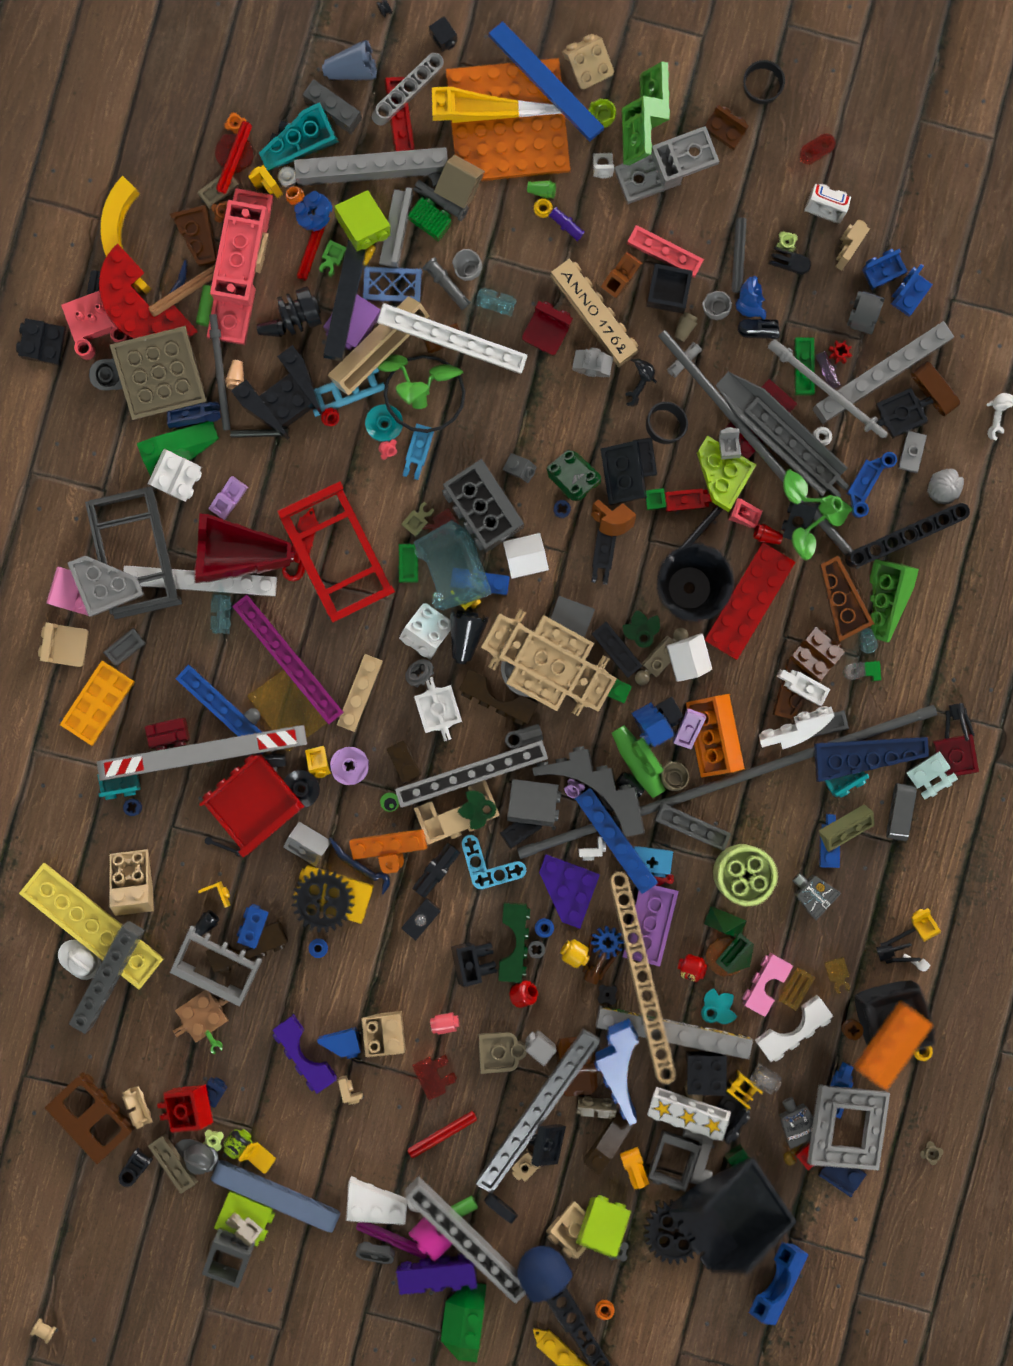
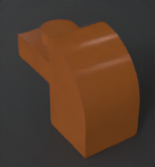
M626 252L616 268L610 272L603 282L601 288L617 298L631 282L642 262Z
M599 499L593 503L591 516H593L595 521L601 523L599 531L603 534L619 536L634 527L636 514L623 503L613 511Z

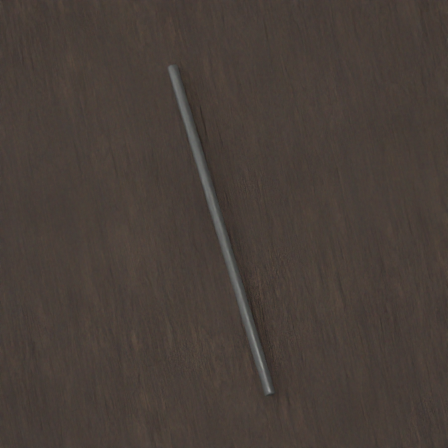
M664 330L659 334L658 337L784 483V476L786 474L784 468L749 427L738 418L726 400L669 333ZM818 508L814 517L815 521L823 516ZM826 518L818 524L845 556L853 550ZM857 554L853 555L854 562L859 563V556Z

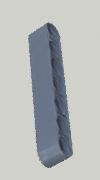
M218 1160L211 1176V1181L327 1232L334 1231L341 1214L340 1211L223 1160Z

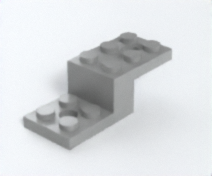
M704 126L653 145L651 155L632 165H618L614 167V171L626 202L630 204L681 185L683 177L719 164V159L708 130ZM695 147L700 153L697 156H692L689 153V149ZM635 175H641L643 176L644 181L642 183H636L633 177Z

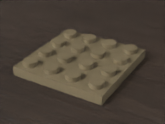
M186 326L110 344L132 420L207 401Z

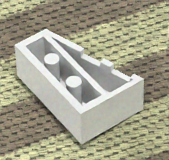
M351 1176L348 1191L347 1221L405 1224L407 1216L406 1198L387 1190L384 1191Z

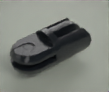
M774 246L773 250L789 255L790 258L772 253L771 258L788 263V265L769 260V265L797 274H805L810 270L811 261L808 257Z
M744 319L738 325V333L745 338L778 339L780 337L779 321L775 319Z

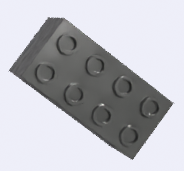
M482 459L443 484L444 490L442 492L448 503L452 502L454 504L453 510L459 519H464L463 526L469 535L473 533L475 536L474 543L480 551L484 550L487 553L524 528V522ZM467 490H473V495H466ZM477 506H484V511H477ZM489 521L495 522L493 528L487 527Z

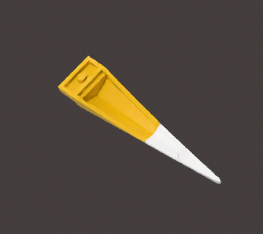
M432 87L433 121L452 120V123L562 114L554 104L500 98L454 87Z

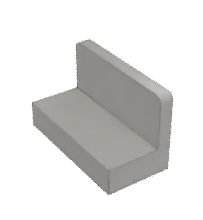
M298 822L288 836L284 848L316 867L331 841L303 823Z

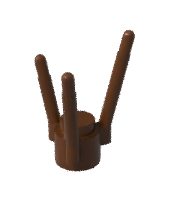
M592 934L590 935V941L588 945V955L590 956V958L593 945H591L590 942L594 940ZM602 953L596 966L591 965L589 967V958L582 971L585 973L583 979L597 985L616 957L612 956L603 969L600 967L606 956L605 953Z

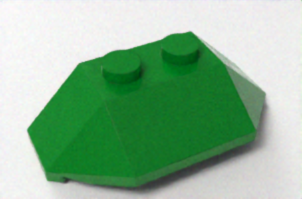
M477 1283V1288L470 1289L469 1285H464L461 1287V1290H457L446 1300L441 1342L457 1360L477 1363L487 1284Z

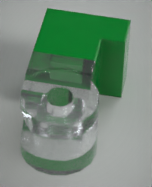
M880 661L848 664L843 669V676L848 680L870 676L871 681H881Z

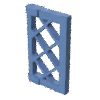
M365 266L363 298L370 301L403 302L408 297L403 294L412 287L415 290V296L409 297L420 302L422 269ZM370 272L381 273L374 282L370 278ZM395 273L400 274V276L391 282L385 274ZM416 274V280L410 283L404 275ZM384 276L390 285L384 291H381L375 283ZM403 277L409 286L400 292L394 284ZM374 285L380 294H369V289ZM393 286L399 295H385L384 293Z

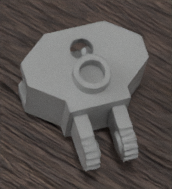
M598 348L576 350L572 370L590 377H610L613 357L601 352Z

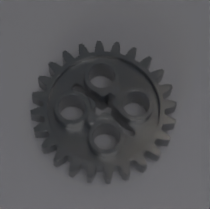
M319 869L317 875L311 871V878L306 875L303 876L305 882L298 881L297 883L300 888H294V891L298 894L291 897L296 900L291 906L297 907V910L293 913L301 915L297 919L298 921L305 920L304 927L310 924V931L314 927H317L318 933L321 932L322 928L328 933L329 927L335 931L336 924L342 927V919L348 921L349 918L346 914L353 913L349 909V907L355 906L353 902H350L351 899L355 898V895H349L353 888H347L346 886L349 881L343 883V875L337 878L336 871L332 875H329V869L325 871V874H322L321 869ZM324 884H327L325 900H328V903L324 904L323 918H320L322 902L319 899L323 897ZM312 885H317L320 888L318 895L311 893L310 887ZM332 887L339 890V896L336 898L329 894V890ZM308 905H315L317 913L310 914L307 909ZM334 907L337 911L336 916L330 917L327 914V908Z
M670 1199L669 1205L662 1201L663 1207L660 1208L656 1204L657 1211L650 1210L652 1218L646 1217L649 1224H645L643 1227L648 1231L644 1232L643 1235L648 1238L645 1240V1244L650 1245L649 1251H655V1258L660 1256L661 1262H664L667 1258L670 1265L675 1260L677 1265H679L680 1259H683L685 1263H687L686 1257L688 1256L694 1259L692 1253L695 1251L689 1244L693 1237L687 1240L684 1247L678 1246L680 1240L686 1239L678 1227L683 1220L681 1219L675 1223L668 1213L669 1208L672 1206L671 1203L674 1202ZM665 1217H671L669 1224H662ZM675 1228H677L679 1232H675V1234L672 1235L670 1231H675ZM662 1236H667L668 1241L660 1244L659 1239Z

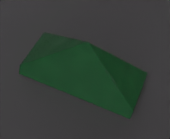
M711 906L704 924L722 933L737 937L739 933L742 934L747 921Z
M739 933L715 962L728 974L748 968L751 964L754 944Z

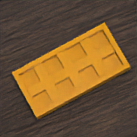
M101 661L61 721L60 726L93 746L135 681L105 661Z

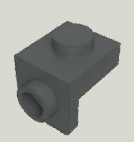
M511 453L502 470L529 483L537 467L528 459Z

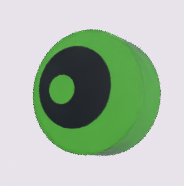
M392 792L384 794L380 800L381 807L388 812L395 811L400 804L397 795Z

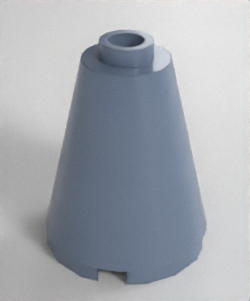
M367 40L361 41L326 59L322 65L324 76L331 80L375 79L377 76L375 59L372 60L370 53H373Z

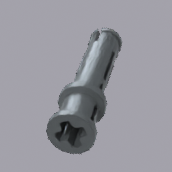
M421 180L416 182L415 186L417 187H414L413 191L443 207V210L456 216L458 221L461 222L465 218L469 206L463 209L434 193L435 189Z
M436 257L428 261L424 265L423 270H427L433 277L434 283L440 284L461 310L468 307L471 302L448 277V271L443 270L437 263Z

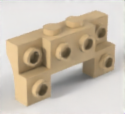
M486 780L468 786L469 791H479L485 796L486 800L494 802ZM432 801L414 808L421 828L424 830L428 845L448 836L451 839L461 836V831L466 829L469 832L476 830L470 829V819L463 818L458 814L457 811L461 806L440 815L437 814ZM489 806L483 807V811L485 813L490 812L491 809ZM497 807L496 814L491 819L500 816Z

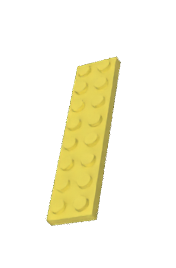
M46 863L41 865L19 893L102 961L122 926L120 922ZM140 939L121 976L140 990L165 958Z

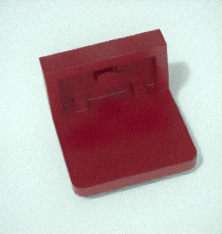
M538 301L535 313L522 336V340L554 356L571 327L573 318L564 310L558 311L554 309V306L547 301Z

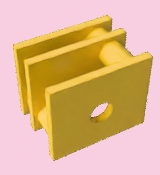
M736 1070L739 1076L734 1082L731 1079L728 1080L731 1086L728 1087L726 1085V1091L750 1109L748 1101L754 1100L752 1096L757 1091L760 1094L763 1092L744 1074ZM744 1081L751 1085L747 1092L740 1088ZM736 1090H738L744 1096L741 1098L739 1095L735 1093Z

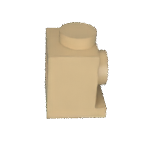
M528 1148L511 1166L513 1169L512 1175L519 1181L521 1179L526 1181L540 1168L531 1165L533 1153ZM523 1165H527L529 1169L527 1171H523L521 1167Z

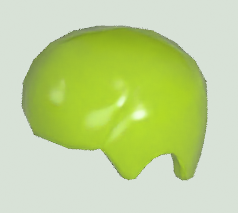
M599 99L591 102L588 109L604 128L610 126L615 120L617 111L614 104L608 99Z

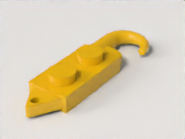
M533 1328L537 1342L536 1346L557 1366H588L550 1329L546 1331Z

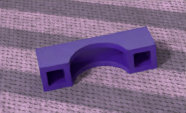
M293 1014L272 1030L274 1032L273 1037L278 1044L282 1043L285 1048L284 1053L288 1059H293L297 1072L305 1076L308 1088L318 1094L335 1082L338 1077L327 1061L313 1062L303 1055L300 1049V1038L305 1029Z

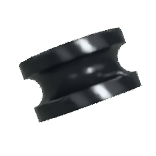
M387 0L376 2L383 18H386L387 14H393Z

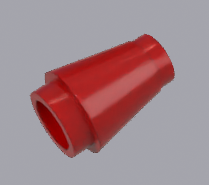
M763 523L756 526L753 538L757 539V542L780 545L783 540V534Z

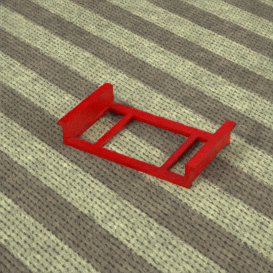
M340 481L277 511L332 622L340 620L395 593L369 544ZM337 495L345 512L298 534L290 517ZM348 517L372 567L326 589L301 539ZM375 572L383 589L337 611L329 594Z

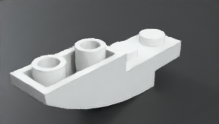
M823 706L810 713L801 712L794 717L796 723L794 725L785 724L779 729L764 730L759 734L761 746L766 747L781 742L782 749L807 740L834 717L832 707Z

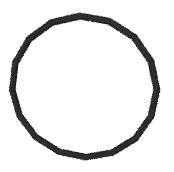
M419 355L407 358L408 361L424 358L437 360L442 364L451 365L443 359L435 356ZM392 371L386 379L384 399L387 410L397 423L411 431L429 433L442 430L454 422L463 409L466 392L462 377L458 375L456 377L459 379L462 396L460 407L453 418L442 426L421 429L411 427L399 420L390 408L387 392L389 381L395 371Z

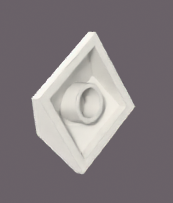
M540 533L503 541L512 579L549 570Z
M703 633L666 645L677 682L700 677L712 670Z

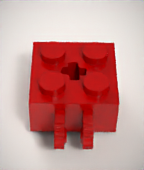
M206 1085L173 1088L163 1093L164 1101L157 1104L158 1108H166V1113L161 1114L159 1117L160 1120H168L171 1133L201 1130L213 1123Z

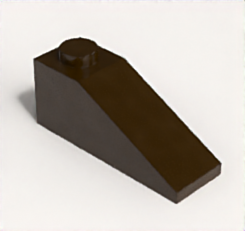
M618 1112L584 1156V1164L600 1176L634 1124L629 1125L627 1119L624 1120Z

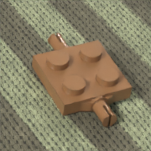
M204 990L175 1010L181 1019L182 1025L173 1030V1033L176 1037H179L187 1031L195 1043L206 1037L205 1032L207 1030L212 1033L229 1021L223 1009V1006L229 1001L223 998L218 1000L211 992Z

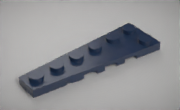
M928 737L815 743L816 782L928 757Z

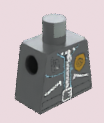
M798 873L792 880L799 887L794 895L815 920L841 894L815 875H811L806 879L801 873Z

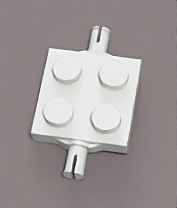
M430 677L431 685L429 680L426 681L428 690L423 694L414 696L425 733L434 730L441 731L444 741H447L445 733L448 740L452 739L448 728L462 722L451 685L437 688L435 687L433 677Z

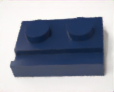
M823 1166L822 1170L818 1173L821 1178L849 1197L853 1196L852 1194L867 1175L861 1169Z

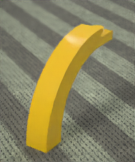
M123 175L110 191L102 212L101 240L106 257L117 243L122 247L121 230L125 215L131 204L140 195L137 189ZM141 278L131 285L139 293L143 291L147 295L151 291L148 284Z

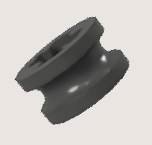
M534 940L528 946V953L533 958H540L545 953V946L541 941ZM534 944L535 946L540 945L542 947L540 948V954H538L537 952H535L534 954L532 953L531 950H533V948L531 947Z

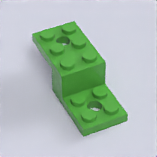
M661 61L640 74V98L622 108L624 165H632L651 155V130L669 120L670 92L667 62Z

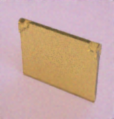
M284 670L247 696L272 731L304 725L306 738H308L327 724ZM294 747L286 748V751H291Z

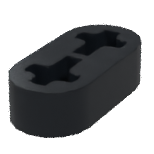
M489 1193L484 1199V1202L510 1224L518 1217V1214L495 1194Z

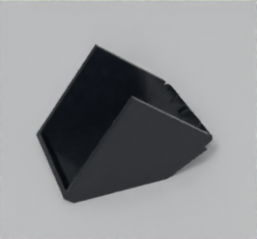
M748 1158L698 1183L671 1203L672 1206L668 1211L675 1223L681 1219L683 1220L678 1227L687 1240L693 1237L689 1244L696 1254L699 1255L702 1251L705 1252L700 1256V1260L706 1269H710L712 1273L747 1275L796 1223V1220L754 1158Z

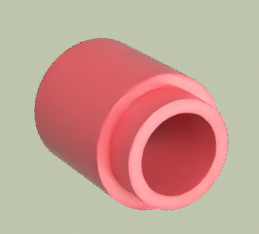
M453 1012L435 1015V1018L430 1019L433 1034L438 1033L440 1035L456 1032L457 1027H460L458 1015L455 1016Z

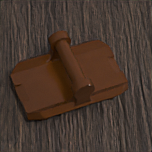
M577 1037L559 1038L556 1044L557 1065ZM595 1051L592 1052L563 1093L564 1096L591 1095L598 1087L597 1072L594 1064Z

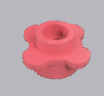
M392 439L391 441L380 443L379 452L382 453L381 458L383 460L397 453L396 440Z

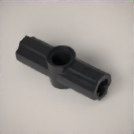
M447 843L438 856L429 863L424 870V874L418 879L412 889L420 896L426 898L437 882L439 883L449 871L448 868L461 852Z

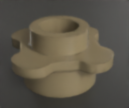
M931 1141L927 1142L926 1148L920 1152L921 1158H926L931 1165L937 1164V1161L943 1155V1149L937 1148Z

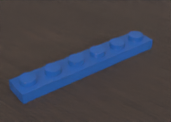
M187 665L175 678L237 736L262 732L190 665Z
M589 788L575 798L640 893L644 894L658 884L653 874L629 840L624 836V833L593 789Z

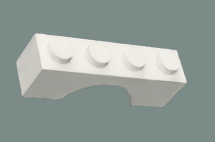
M815 995L801 1005L802 1020L795 1030L789 1033H777L769 1029L755 1039L770 1062L780 1060L784 1056L785 1051L788 1049L793 1050L804 1037L806 1039L811 1037L819 1026L824 1027L830 1023V1018L833 1015L819 996Z

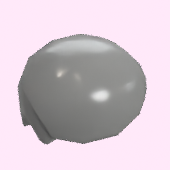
M462 249L453 258L452 264L455 274L461 280L471 281L480 275L482 261L476 252L471 249Z
M714 291L706 295L702 302L704 313L710 319L721 320L729 314L732 302L725 292Z

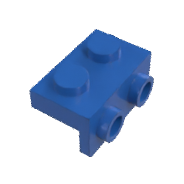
M900 248L895 251L890 249L883 253V257L879 259L874 257L865 262L866 265L862 271L872 290L908 272L899 255L901 253Z
M252 904L250 908H246L243 916L245 922L238 930L237 937L239 939L237 943L254 949L257 947L268 911L260 909L261 906Z

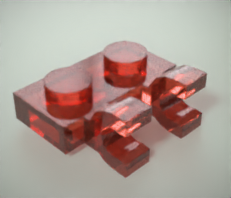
M446 1054L434 1061L429 1056L412 1065L428 1100L446 1093L445 1086L453 1084L457 1080L454 1072L441 1078L437 1071L438 1068L448 1064L449 1061Z

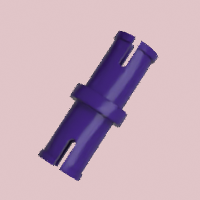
M555 207L549 214V217L561 226L560 229L567 231L576 241L584 235L585 231L573 222V219L571 217L568 218L558 207Z

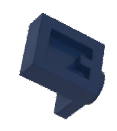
M211 1077L206 1084L209 1103L213 1108L217 1106L228 1088L224 1085L225 1082L217 1077L215 1079Z

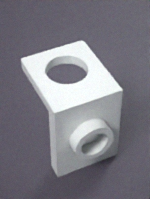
M612 153L593 154L594 177H613ZM605 158L609 164L598 165L597 162L599 159Z

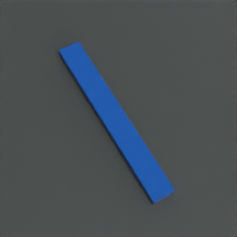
M501 22L489 32V37L589 142L604 130V126L504 22Z

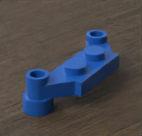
M886 452L878 459L872 461L865 460L846 493L850 495L853 516L862 518L868 514L869 507L865 500L882 470L891 468L897 463V456L893 452ZM857 508L861 509V514L857 512Z

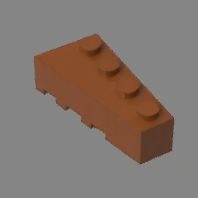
M839 556L821 564L820 569L837 640L840 642L873 625L874 622Z

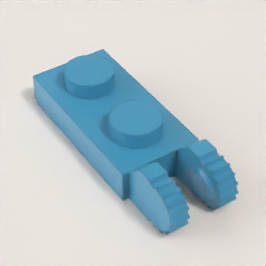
M420 424L415 426V428L430 429V427ZM414 431L405 459L406 464L403 476H408L411 463L418 464L414 473V479L419 480L435 431L429 433Z

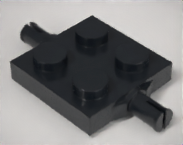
M909 388L876 404L880 414V419L877 420L876 424L880 427L885 426L892 439L928 422L924 413V407L933 404V399L929 396L919 400L912 388Z

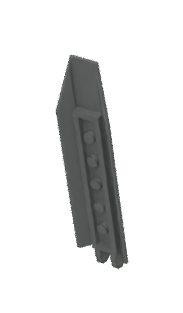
M729 371L715 385L738 418L793 470L801 475L821 496L828 490L831 495L841 497L840 492L832 486L835 481L842 489L848 490L849 485L840 477L848 468L765 389Z

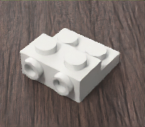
M163 449L148 484L186 502L193 495L194 490L192 487L194 482H197L201 477V466Z

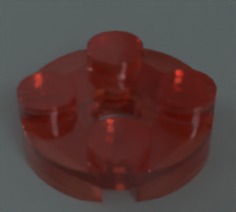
M237 134L223 135L216 145L215 156L222 169H224ZM248 139L234 174L241 173L246 168L248 169L253 162L254 151Z

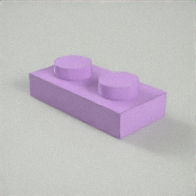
M687 709L675 734L673 743L692 749L706 720V714Z

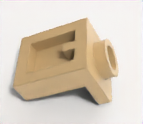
M347 1075L339 1077L338 1082L343 1103L348 1102L349 1105L359 1103V1099L363 1098V1092L351 1094L354 1091L352 1080H348Z

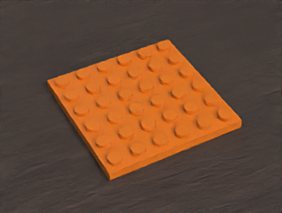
M559 58L540 60L561 81ZM515 63L446 69L448 87L506 99L553 104ZM563 114L452 123L451 120L454 155L484 170L485 173L481 181L570 172L566 122Z

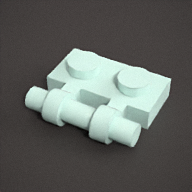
M940 751L907 771L908 776L917 789L923 785L926 787L927 790L921 793L924 799L936 796L938 791L952 786V783L958 780L955 773L949 776L946 775L945 771L949 770L950 766ZM939 776L941 781L932 785L930 781Z

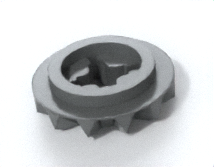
M426 659L418 660L409 666L405 679L410 686L419 687L420 684L425 685V681L430 680V676L434 674V666Z

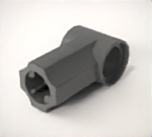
M539 724L508 733L504 742L509 749H516L543 740V735ZM511 735H515L519 739L518 744L515 746L508 742V738Z

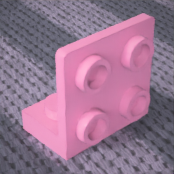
M57 567L47 604L88 615L71 571Z

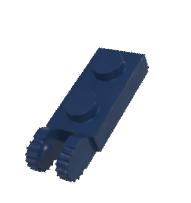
M218 402L199 403L167 411V425L169 429L206 422V420L215 422L221 418L220 404Z

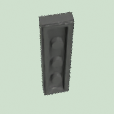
M661 803L654 819L661 824L722 851L725 850L731 833L664 803Z

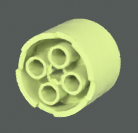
M737 844L726 848L719 854L714 863L713 878L718 890L725 897L737 904L752 906L762 903L772 893L777 883V869L771 857L764 851L751 845ZM745 870L750 873L748 880L742 877L745 874Z

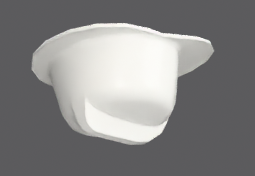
M77 940L64 942L58 951L60 964L71 974L82 980L94 978L101 965L100 958Z

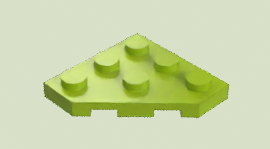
M707 435L697 452V456L712 503L729 512L756 464L743 456L740 458L721 459L719 442Z

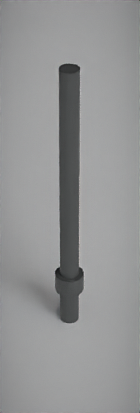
M217 314L209 315L211 326L209 334L213 342L223 430H231L220 338H222L221 330L218 328Z

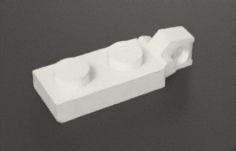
M779 670L777 674L778 678L786 681L784 686L818 706L823 705L830 691L829 688L799 671L791 670L789 673L785 670Z

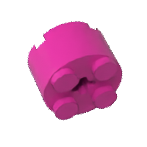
M425 1217L408 1232L412 1239L418 1241V1249L423 1254L428 1252L433 1261H436L452 1245Z

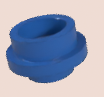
M542 918L536 922L535 932L538 936L547 938L552 935L554 925L551 920ZM543 924L548 926L547 931L541 930Z
M317 938L311 941L309 952L313 957L321 958L326 955L328 945L325 940ZM316 945L321 946L322 950L320 952L315 950Z

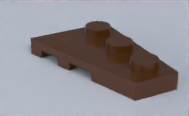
M787 659L785 671L789 673L791 670L799 671L813 679L791 659ZM782 680L772 715L793 720L804 703L805 698L784 686L786 681Z

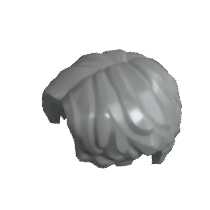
M955 469L941 470L932 475L927 493L938 504H950L959 498L964 486V479L959 477Z

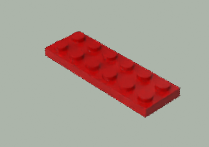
M763 542L735 587L728 604L722 609L705 637V642L733 659L738 660L796 562Z

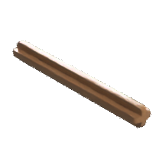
M216 264L149 306L151 315L156 317L213 280Z

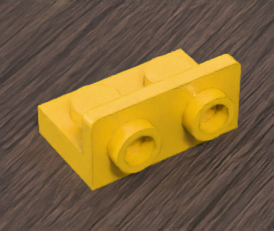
M264 165L256 167L251 171L248 177L257 190L264 185L270 195L274 194L276 198L283 195L278 184Z

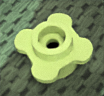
M784 231L781 232L777 247L794 252V245L798 239L797 235Z
M207 1130L203 1144L219 1151L222 1148L221 1141L224 1138V1134Z

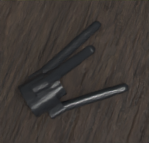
M964 703L949 705V711H945V738H949L950 719L952 717L953 720H960L965 741H969L966 725L970 734L973 736L975 734Z
M915 927L887 942L880 943V946L876 947L880 962L885 961L886 964L893 962L920 961L921 958L919 957L892 958L895 956V951L911 947L912 943L896 947L890 945L916 931Z

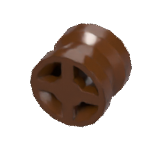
M847 1019L843 1022L841 1027L842 1033L848 1039L858 1040L861 1038L863 1027L858 1021Z

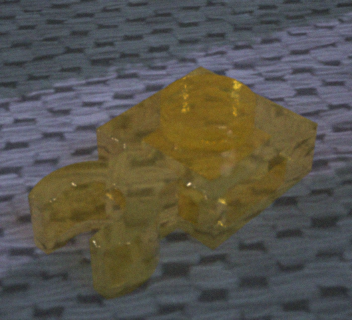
M841 957L824 962L829 981L836 982L834 985L835 992L840 994L839 987L841 985H845L846 990L850 991V985L844 980V978L849 977L844 958Z

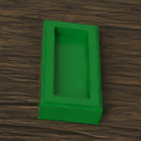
M399 544V583H418V544Z

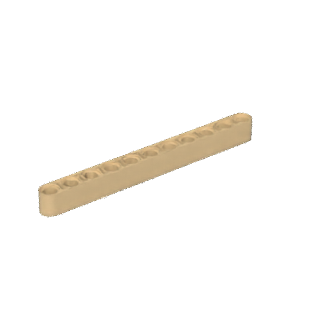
M616 872L610 877L609 883L655 1076L660 1082L670 1083L675 1077V1071L629 880L625 873ZM616 876L623 878L624 884L622 886L615 885L614 878ZM620 895L627 896V905L619 903L618 898ZM625 914H630L633 918V922L630 925L625 924L623 921ZM629 933L637 935V942L635 944L628 941ZM634 952H639L642 955L640 963L633 961L632 955ZM639 971H643L647 975L644 982H639L637 979ZM645 990L651 993V999L648 1002H645L641 997L642 992ZM648 1010H653L656 1013L653 1021H649L646 1018ZM654 1029H658L661 1034L660 1038L656 1041L651 1038V1032ZM658 1049L665 1051V1057L662 1060L656 1058L655 1053ZM667 1068L670 1071V1076L668 1079L663 1080L660 1072L662 1069Z

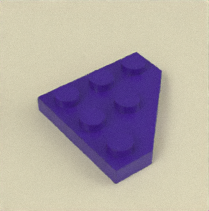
M546 854L539 871L561 921L580 929L600 874Z

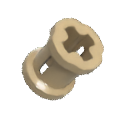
M39 1318L30 1335H36L48 1344L56 1327L46 1325Z

